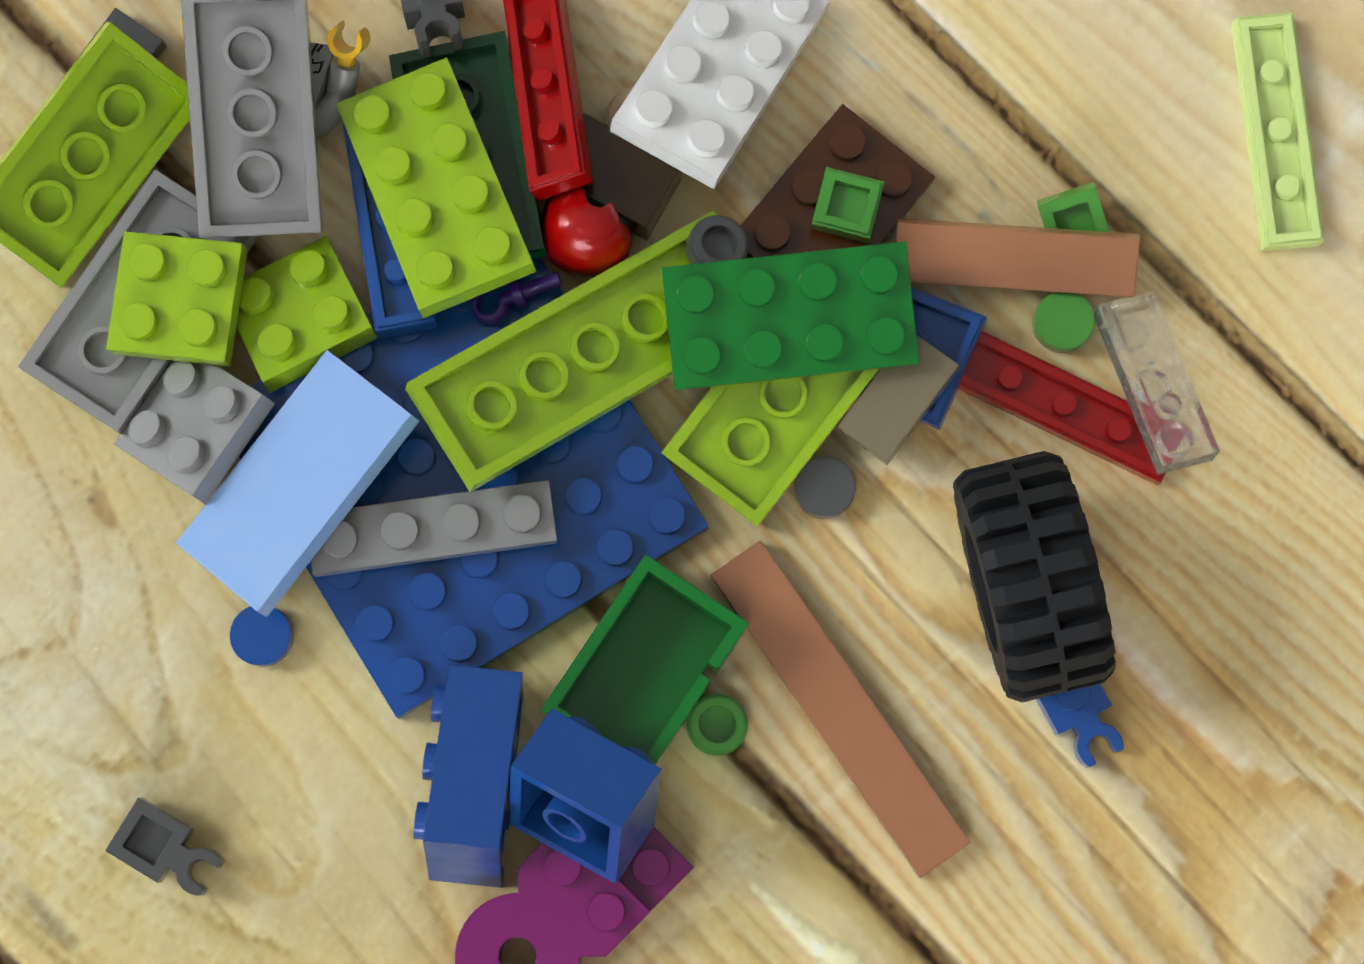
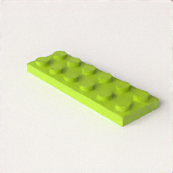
M714 210L407 382L406 392L469 492L481 487L673 375L662 267L690 264L685 251L687 238L693 227L701 219L716 215Z

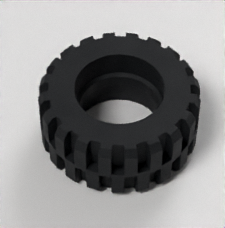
M1041 451L964 470L953 483L958 525L986 640L1006 696L1023 703L1104 683L1114 673L1116 667L1111 618L1107 608L1103 580H1101L1098 559L1089 534L1085 513L1082 511L1075 484L1071 481L1070 472L1063 459L1059 455Z

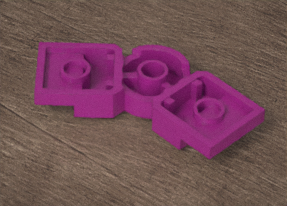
M655 827L617 884L612 883L542 843L518 867V893H509L495 897L479 906L468 917L457 939L455 964H504L502 949L509 939L515 937L524 938L533 945L536 951L535 964H581V957H606L694 867Z

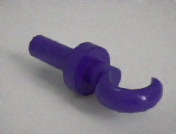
M556 271L523 285L519 279L509 283L510 290L498 294L499 307L492 315H482L480 312L482 295L474 298L472 303L473 314L482 323H497L505 317L509 306L516 304L520 310L529 307L528 298L562 286L561 278Z

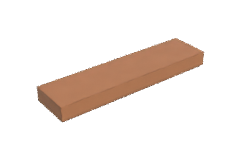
M898 218L896 242L906 241L911 282L1134 297L1140 246L1139 234Z

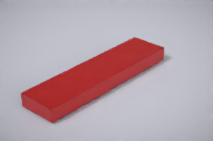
M503 0L529 192L540 201L593 183L566 0Z
M984 331L980 336L958 388L1157 486L1162 482L1187 430Z

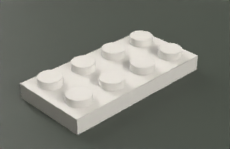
M690 0L613 117L610 132L708 187L715 189L823 18L829 0Z

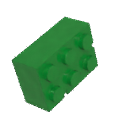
M645 554L541 710L547 715L552 708L569 718L571 716L583 718L591 723L601 736L623 748L631 746L643 751L657 765L710 685L711 680L704 676L703 672L706 668L716 674L719 672L746 631L749 623Z

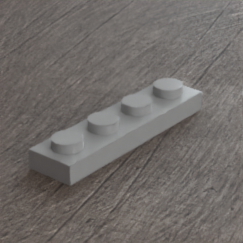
M546 480L474 490L472 492L467 491L352 507L311 560L312 574L315 577L556 544L558 539L550 482Z

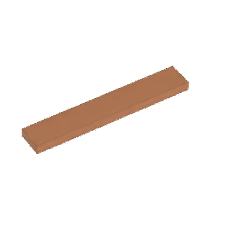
M761 540L713 572L710 577L734 612L749 623L747 627L748 632L918 878H922L969 845L970 841Z

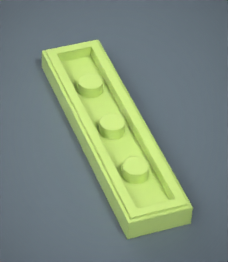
M1294 12L1236 17L1231 23L1261 252L1320 246L1325 240Z

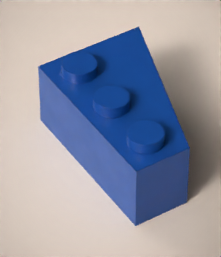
M449 665L446 686L435 685L431 708V722L440 723L437 743L426 744L422 779L432 781L429 802L418 801L413 834L414 839L423 840L429 880L502 888L504 875L502 853L505 830H509L510 810H508L511 765L517 758L524 696L523 672Z

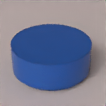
M250 606L242 610L235 617L230 628V643L234 652L240 659L254 666L267 667L280 662L289 653L293 644L294 634L289 619L276 608L266 617Z

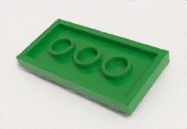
M906 241L662 267L675 391L919 364Z

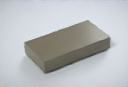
M918 335L916 337L919 364L880 369L837 426L840 432L886 465L890 463L960 370L956 362Z

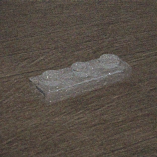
M1154 291L1099 304L1094 312L1095 322L1157 475L1213 461L1220 452Z

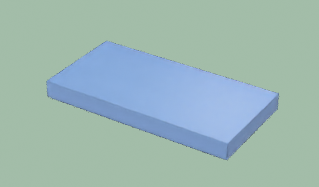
M326 350L176 544L254 610L267 617L419 423V420Z

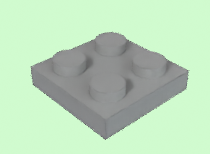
M171 361L114 445L206 505L275 403L216 365Z

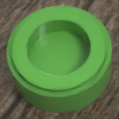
M1053 292L1047 295L1036 308L1032 319L1033 331L1040 344L1058 353L1072 352L1080 348L1091 336L1095 325L1092 306L1082 295L1076 293Z
M711 694L701 698L687 719V731L692 743L700 751L714 756L726 755L736 750L744 741L748 730V719L744 708L737 700L724 694Z

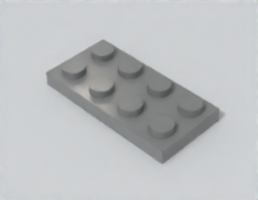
M181 0L199 238L321 233L323 231L308 0Z
M154 170L18 366L21 370L119 434L123 432L172 361L115 355L106 350L124 231L243 243L248 248V252L258 239L256 236L199 238L196 195L157 170Z

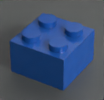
M551 708L511 765L509 824L612 883L617 884L654 828L661 768L656 766L652 759L643 751L631 746L623 748L601 736L598 730L585 719L577 716L569 718Z

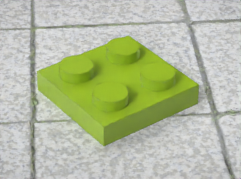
M124 231L106 350L115 355L231 367L248 248L243 243Z
M327 236L259 269L243 279L237 329L269 393L307 375L326 350L340 358L378 338Z

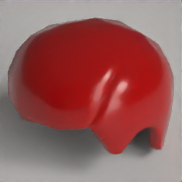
M580 187L552 196L545 202L541 224L548 255L547 258L559 269L573 275L595 277L624 261L629 256L631 248L630 230L624 224H621L613 203L609 202L603 207L592 206L587 201L585 190Z

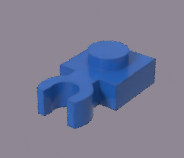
M1101 684L1036 699L1055 735H1059L1072 728L1076 735L1073 745L1074 754L1084 767L1088 768L1096 764L1094 757L1089 752V742L1094 736L1103 737L1108 742L1113 753L1124 749L1123 740L1119 732L1114 727L1102 723L1097 715L1099 712L1112 706Z

